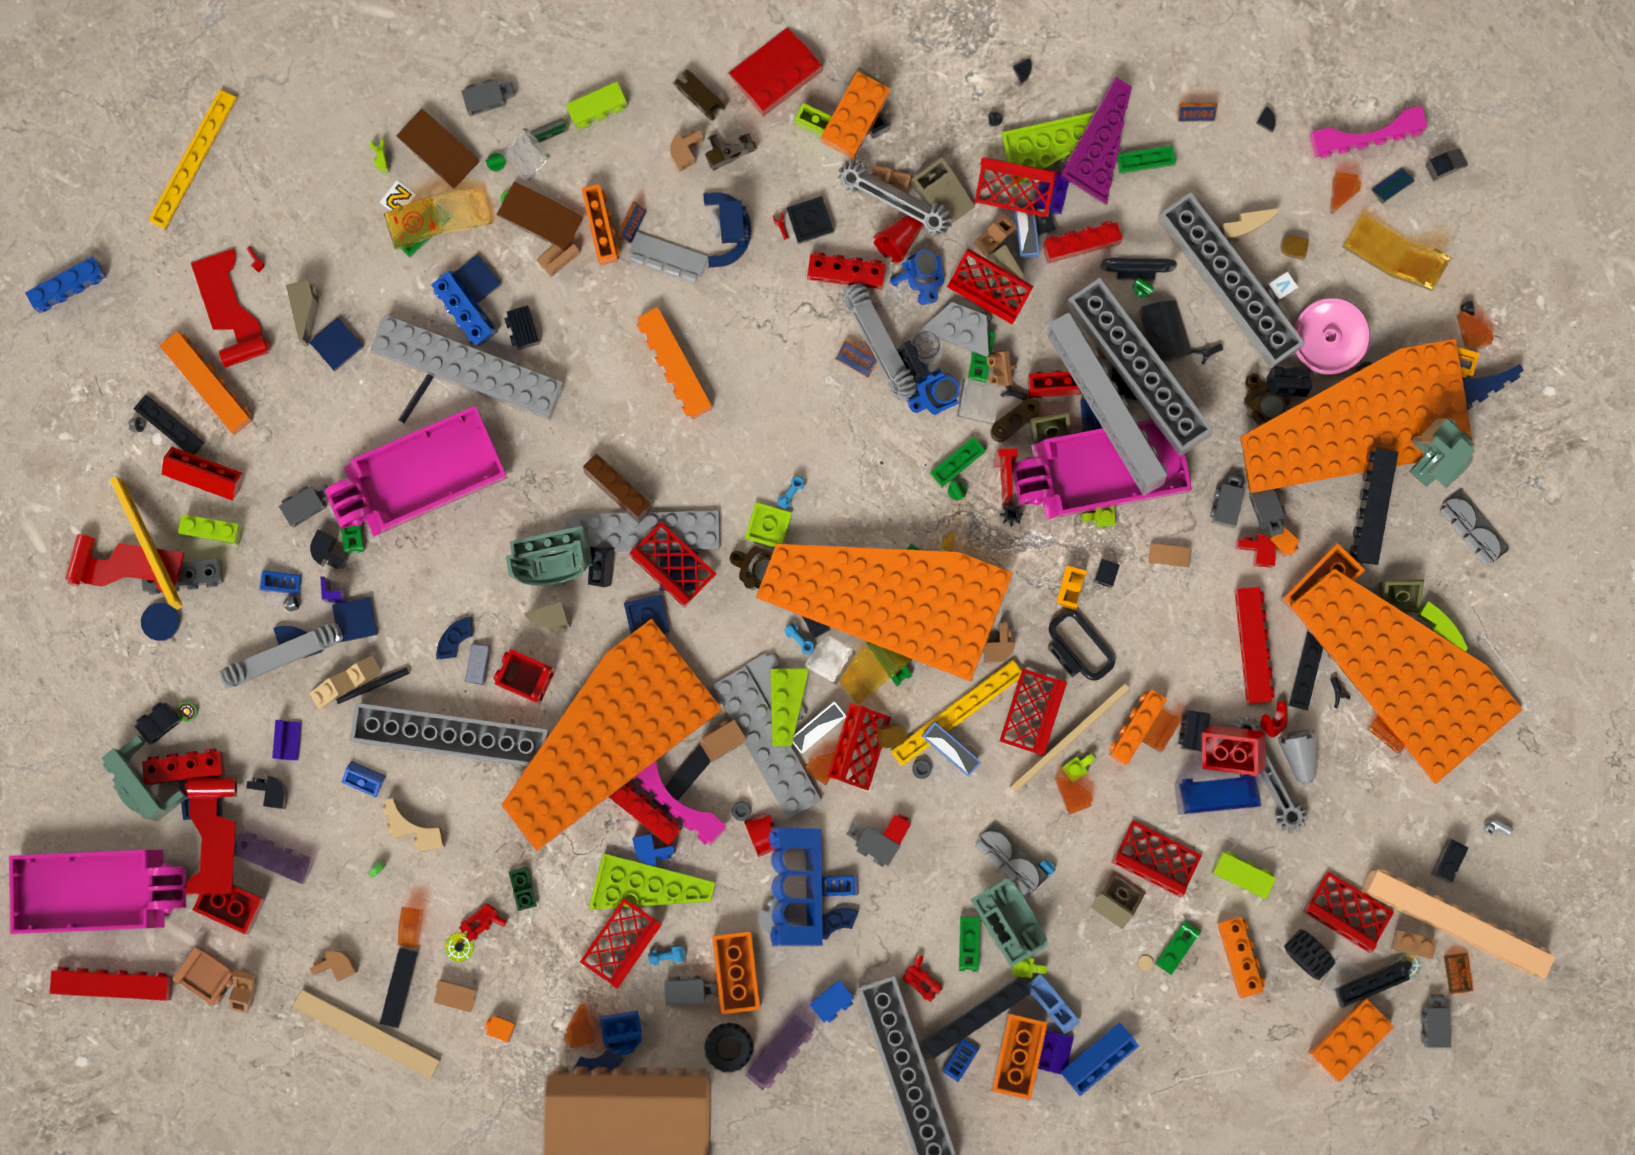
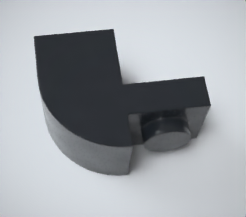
M317 529L310 544L312 558L322 567H324L326 561H328L327 565L338 569V567L344 569L347 561L331 553L337 539Z
M267 776V783H264L265 779L253 778V781H247L246 789L265 791L264 807L286 809L287 789L281 780Z

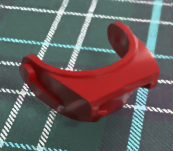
M1280 700L1277 702L1276 713L1272 721L1268 714H1264L1261 717V728L1269 737L1275 738L1287 727L1288 716L1285 701Z

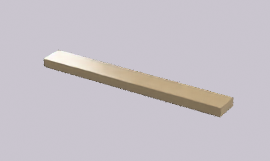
M1123 684L1010 786L1012 791L1017 792L1127 693L1130 688Z
M303 989L293 1005V1008L430 1079L440 1060Z

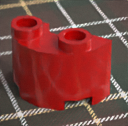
M766 813L744 821L758 857L773 852L775 849H771L769 842L771 827L774 826L771 815L766 816Z

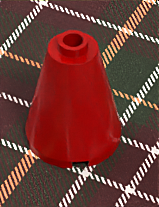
M906 215L877 232L873 236L875 238L873 243L885 258L889 256L892 258V263L898 264L906 256L923 228L924 223Z

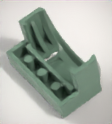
M584 526L509 541L511 555L506 556L509 577L522 584L546 586L568 582L582 575L588 566H593L588 532ZM568 551V552H565V553H562V554H558V555H554V556H548V557L539 558L540 556H545V555H550V554H554V553H559V552ZM534 561L536 562L537 575L535 574Z
M137 735L121 749L113 748L102 757V760L105 762L103 766L109 773L112 772L114 774L112 781L115 785L113 787L122 802L129 809L140 814L144 819L147 818L148 820L158 822L189 797L179 790L164 803L160 804L129 764L132 756L146 743L143 737Z

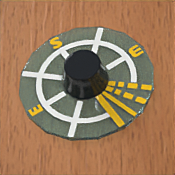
M1400 952L1393 959V964L1399 961L1405 962L1410 979L1415 978L1421 971V960L1416 955Z

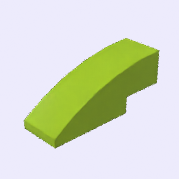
M1429 601L1424 603L1417 617L1432 625V631L1466 652L1468 647L1452 621Z

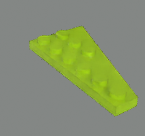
M1094 112L1001 132L1007 162L1047 169L1072 153ZM1023 178L1019 183L1022 184L1029 180V178Z
M603 853L588 910L617 908L623 898H626L637 907L710 902L716 883Z

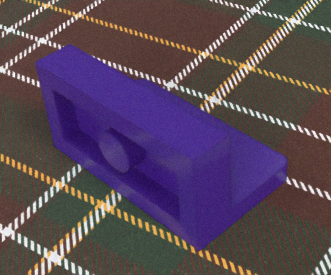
M1059 172L1057 180H1055L1049 210L1054 214H1062L1069 185L1067 180L1059 176ZM1041 182L1038 184L1042 194L1049 191L1050 183ZM1036 192L1035 200L1040 197L1038 192ZM1042 199L1034 203L1036 209H1045L1046 205Z
M325 576L320 577L323 601L326 603L347 602L344 592L341 590L331 591L330 580Z
M275 720L273 759L294 761L299 759L301 722Z
M1046 1030L1038 1069L1061 1074L1060 1072L1068 1066L1074 1037Z

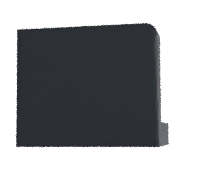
M1101 559L1093 583L1112 588L1120 565Z

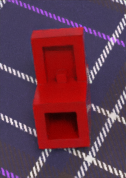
M1257 534L1255 541H1253L1252 537H1241V540L1238 539L1236 541L1235 549L1254 551L1253 566L1267 568L1275 566L1276 549L1274 543L1267 536Z

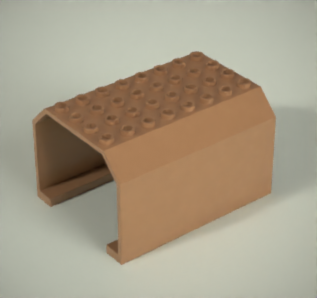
M558 1066L548 1073L546 1077L543 1155H709L710 1072H706L704 1068H694L693 1072H686V1068H674L673 1072H666L667 1068H655L653 1071H647V1068H635L633 1071H627V1067H615L613 1071H608V1067H596L592 1071H588V1067H576L573 1070H568V1067Z

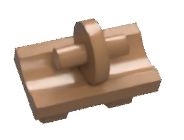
M991 352L992 355L987 357V364L989 367L994 368V374H991L989 377L990 384L996 386L1013 385L1012 369L1017 368V365L1011 364L1009 352Z

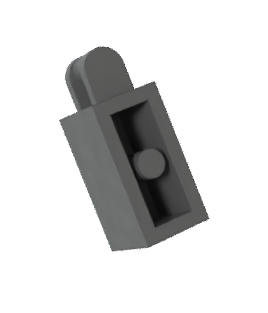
M493 79L485 80L483 84L477 86L468 85L464 90H461L469 117L505 106L504 100L516 96L512 82L499 85L498 80ZM506 89L507 93L502 94L501 90Z
M1229 473L1226 484L1216 488L1214 499H1217L1216 506L1211 508V523L1230 528L1237 526L1245 489L1240 488L1242 476ZM1235 482L1237 485L1236 487L1231 486L1230 483Z
M327 484L316 490L312 486H305L298 491L299 494L296 496H289L281 501L282 504L279 505V508L291 527H296L326 508L323 503L328 501L325 490L328 488ZM321 492L325 495L322 499L318 495Z
M1271 489L1249 493V499L1261 530L1267 529L1270 537L1283 534L1282 524H1284L1286 510L1284 505L1279 503L1280 495L1278 490Z
M853 823L846 834L857 841L855 846L858 848V853L865 857L868 854L874 857L873 862L881 867L884 865L889 866L900 848V845L869 826L864 830ZM858 830L863 832L859 839L854 836Z
M700 975L688 976V980H680V977H668L669 981L664 982L666 1005L705 1003V998L718 997V983L704 984V979H700ZM704 987H710V994H705Z
M1429 994L1428 1008H1423V1012L1420 1013V1022L1423 1024L1424 1032H1421V1043H1424V1047L1451 1048L1450 1008L1444 1007L1443 994ZM1434 1002H1439V1007L1434 1008Z

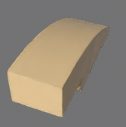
M1278 208L1241 213L1238 217V222L1223 223L1221 233L1228 241L1245 237L1268 224L1278 214Z

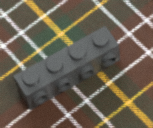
M214 558L183 562L176 591L179 592V588L197 590L199 586L206 585V588L218 587L219 583H223L221 560ZM142 580L143 591L149 592V595L161 594L156 586V581Z

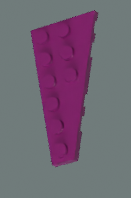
M1118 77L1113 78L1059 176L1104 205L1108 204V193L1112 185L1111 178L1117 161L1121 130L1124 127L1125 111L1128 108L1132 89L1130 85Z

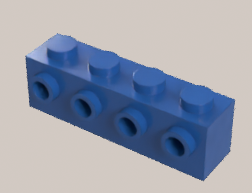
M92 256L30 289L25 294L34 310L38 313L46 312L52 306L65 302L69 297L82 293L91 285L100 283L106 278V275L99 262Z
M447 271L431 284L436 297L444 302L446 311L454 316L456 325L464 330L467 334V340L472 345H483L499 332L455 271Z
M1119 1022L1060 1073L1076 1093L1081 1096L1136 1050L1139 1045Z

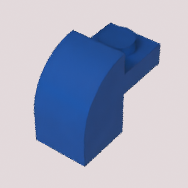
M652 834L632 838L635 853L645 864L658 865L656 857H660L661 861L672 859L671 855L675 854L674 846L655 849Z

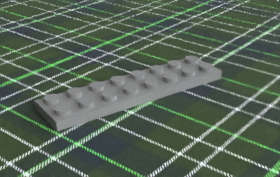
M719 511L651 512L640 523H637L628 513L565 514L566 529L579 526L587 528L590 547L613 548L614 552H630L662 522L691 550H719ZM662 528L656 532V540H667V533ZM654 543L645 544L641 550L654 551ZM656 543V551H667V543ZM669 543V550L681 551V546L678 543Z
M746 666L713 684L712 686L731 720H735L746 737L744 743L787 819L820 802L821 799L791 746L772 747L771 710Z

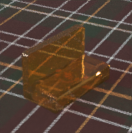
M1162 709L1142 742L1159 753L1163 752L1183 719L1177 715L1173 716Z
M1378 715L1368 726L1367 730L1396 754L1404 749L1405 746L1400 743Z

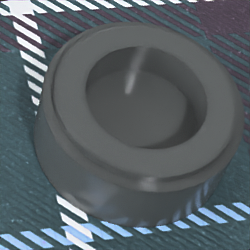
M918 760L912 767V772L918 779L927 778L932 771L930 763L926 760Z
M745 802L735 803L731 810L732 816L738 821L748 819L751 814L750 806Z

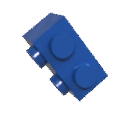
M838 980L809 1005L823 1023L826 1021L830 1023L838 1017L836 1013L839 1010L843 1009L845 1011L853 1005L852 1000L854 997L843 983Z

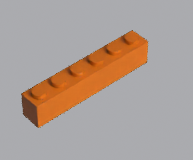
M656 307L637 317L639 323L636 325L641 334H646L648 338L646 343L650 351L654 349L657 356L654 358L659 367H664L666 371L664 377L668 384L672 382L675 387L672 391L677 400H682L684 404L682 410L686 417L690 416L693 420L712 410L707 396L659 308Z
M176 331L159 346L229 431L236 435L252 422L249 417L251 413L245 406L241 407L237 403L239 398L233 391L229 393L226 390L227 384L221 377L217 378L213 374L215 369L211 364L203 362L201 359L203 357L202 353L197 348L193 350L189 345L191 340L185 333L181 335Z

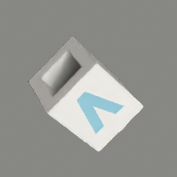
M1286 272L1269 283L1266 287V292L1272 300L1278 303L1295 292L1298 286L1290 274Z

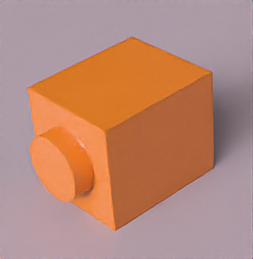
M1283 526L1284 533L1275 535L1270 540L1283 557L1288 554L1292 556L1299 548L1297 544L1300 541Z
M494 1015L492 1019L488 1018L484 1029L487 1030L486 1035L508 1043L516 1023Z

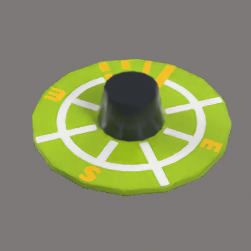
M455 933L446 940L445 952L451 960L461 962L469 959L474 950L473 941L469 942L465 937L466 934Z

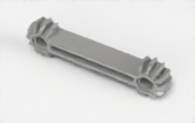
M852 159L849 162L843 163V167L839 168L838 172L840 175H838V179L842 180L840 186L846 185V191L851 189L853 192H857L860 189L925 224L923 229H928V235L933 232L935 236L945 234L947 229L952 226L950 221L953 217L948 216L950 210L945 211L944 205L939 207L937 203H934L931 207L865 171L868 166L863 167L862 161L856 163L855 159ZM851 173L856 175V179L852 177ZM933 216L938 218L939 223L934 220Z
M860 283L848 286L842 294L843 302L846 305L845 308L855 318L888 380L887 385L890 387V391L898 400L912 397L917 390L914 376L911 375L910 370L906 369L870 301L872 298L869 296V292Z
M330 623L319 627L314 631L221 669L219 673L220 680L225 688L241 685L253 678L336 645L343 639L342 631L337 623Z
M1244 715L1243 721L1238 716V723L1235 721L1231 722L1232 726L1239 729L1247 726L1250 730L1262 731L1257 730L1256 727H1259L1261 723L1254 724L1255 717H1252L1249 721V716ZM1266 755V768L1260 775L1281 812L1280 815H1274V818H1280L1281 820L1276 825L1283 824L1281 831H1285L1288 828L1289 834H1292L1294 829L1296 832H1300L1299 825L1302 827L1306 826L1302 820H1307L1308 816H1302V813H1305L1307 810L1306 808L1299 810L1301 803H1297L1295 807L1293 806ZM1274 784H1276L1283 800L1285 801L1287 805L1286 808L1282 804L1275 788L1273 787ZM1289 812H1293L1296 816L1293 823L1287 820Z

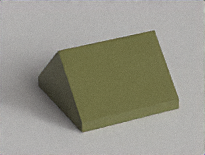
M1069 411L1032 418L1029 422L1033 444L1042 442L1045 439L1071 435Z
M1424 579L1384 580L1380 582V597L1402 612H1420Z

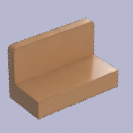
M571 242L566 251L554 245L541 255L537 262L552 277L577 257L580 252Z
M443 980L437 981L434 1003L467 1012L472 1011L477 989Z

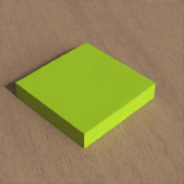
M755 502L745 540L775 548L776 544H783L792 512Z

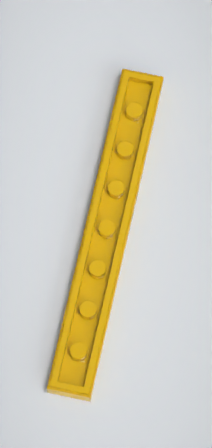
M219 89L150 215L149 222L165 230L167 229L238 99L236 96Z
M115 476L110 479L169 605L178 610L183 607V603L125 482Z
M1013 659L890 752L901 767L930 746L921 736L933 722L948 733L1019 680L1022 670Z

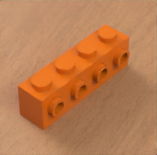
M600 184L581 188L599 266L618 262L617 256L620 255L618 244L614 245L613 242L616 234L614 226L610 227L609 219H612L610 208H605L604 203L608 201L606 191L601 190Z
M1152 689L1148 692L1144 691L1139 699L1141 704L1138 709L1135 707L1129 715L1131 718L1128 725L1124 724L1121 728L1119 740H1114L1111 744L1109 756L1124 766L1128 765L1168 699Z
M1242 916L1217 922L1238 997L1245 998L1264 992L1265 982L1263 976H1259L1257 970L1260 968L1257 957H1254L1252 953L1254 945L1252 939H1248L1246 933L1249 930L1246 920H1243Z

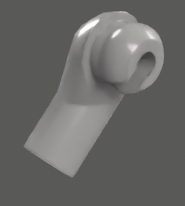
M1499 819L1489 821L1484 825V832L1487 835L1500 831L1509 836L1513 830L1511 826Z

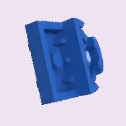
M638 1010L600 1016L603 1043L607 1049H610L616 1055H628L633 1053L635 1048L641 1044L642 1029Z

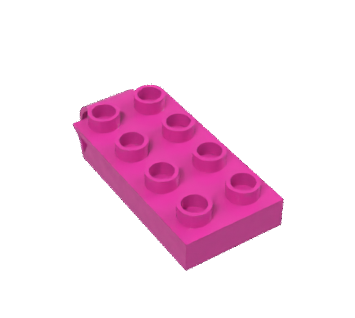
M475 405L353 458L347 466L343 467L348 479L339 480L325 490V494L341 529L359 526L362 522L367 521L372 535L375 537L501 482L508 477L479 410Z
M1152 419L1139 421L1137 426L1140 431L1143 430L1147 435V443L1150 447H1154L1158 454L1156 458L1159 463L1165 465L1168 473H1166L1167 477L1163 486L1144 496L1104 429L1045 439L1042 442L1031 445L1033 458L1027 457L1023 461L1012 464L1019 505L1033 504L1038 506L1042 503L1046 520L1189 493L1192 487L1185 454L1179 457Z
M163 850L9 856L10 934L165 928V913H171L176 908H186L185 867H172L170 863H164Z

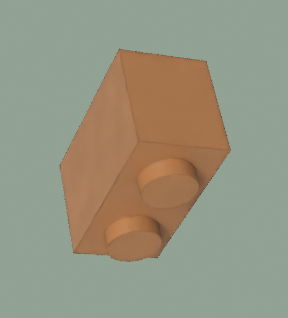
M727 720L718 726L719 729L715 732L710 730L702 735L703 739L700 745L711 762L716 761L746 741V737L735 720L730 723Z
M1395 930L1391 949L1433 959L1438 940Z

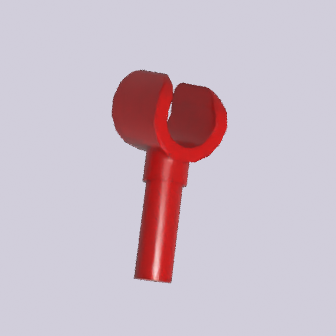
M780 212L782 219L777 221L773 215V221L776 226H779L784 240H787L789 238L784 228V215Z
M249 246L247 250L254 260L251 266L259 273L265 265L255 255L251 246Z

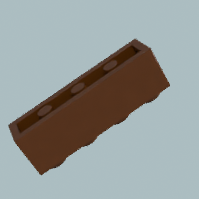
M597 453L583 466L584 474L637 523H640L652 512L651 503Z

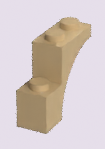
M371 656L355 663L346 671L328 678L314 689L310 695L320 710L351 690L372 681L382 671L374 657Z
M396 799L385 800L386 804L383 805L385 816H389L390 823L387 824L389 835H393V838L416 834L417 837L414 838L416 849H419L420 852L445 847L441 828L428 829L419 827L404 817L398 808Z

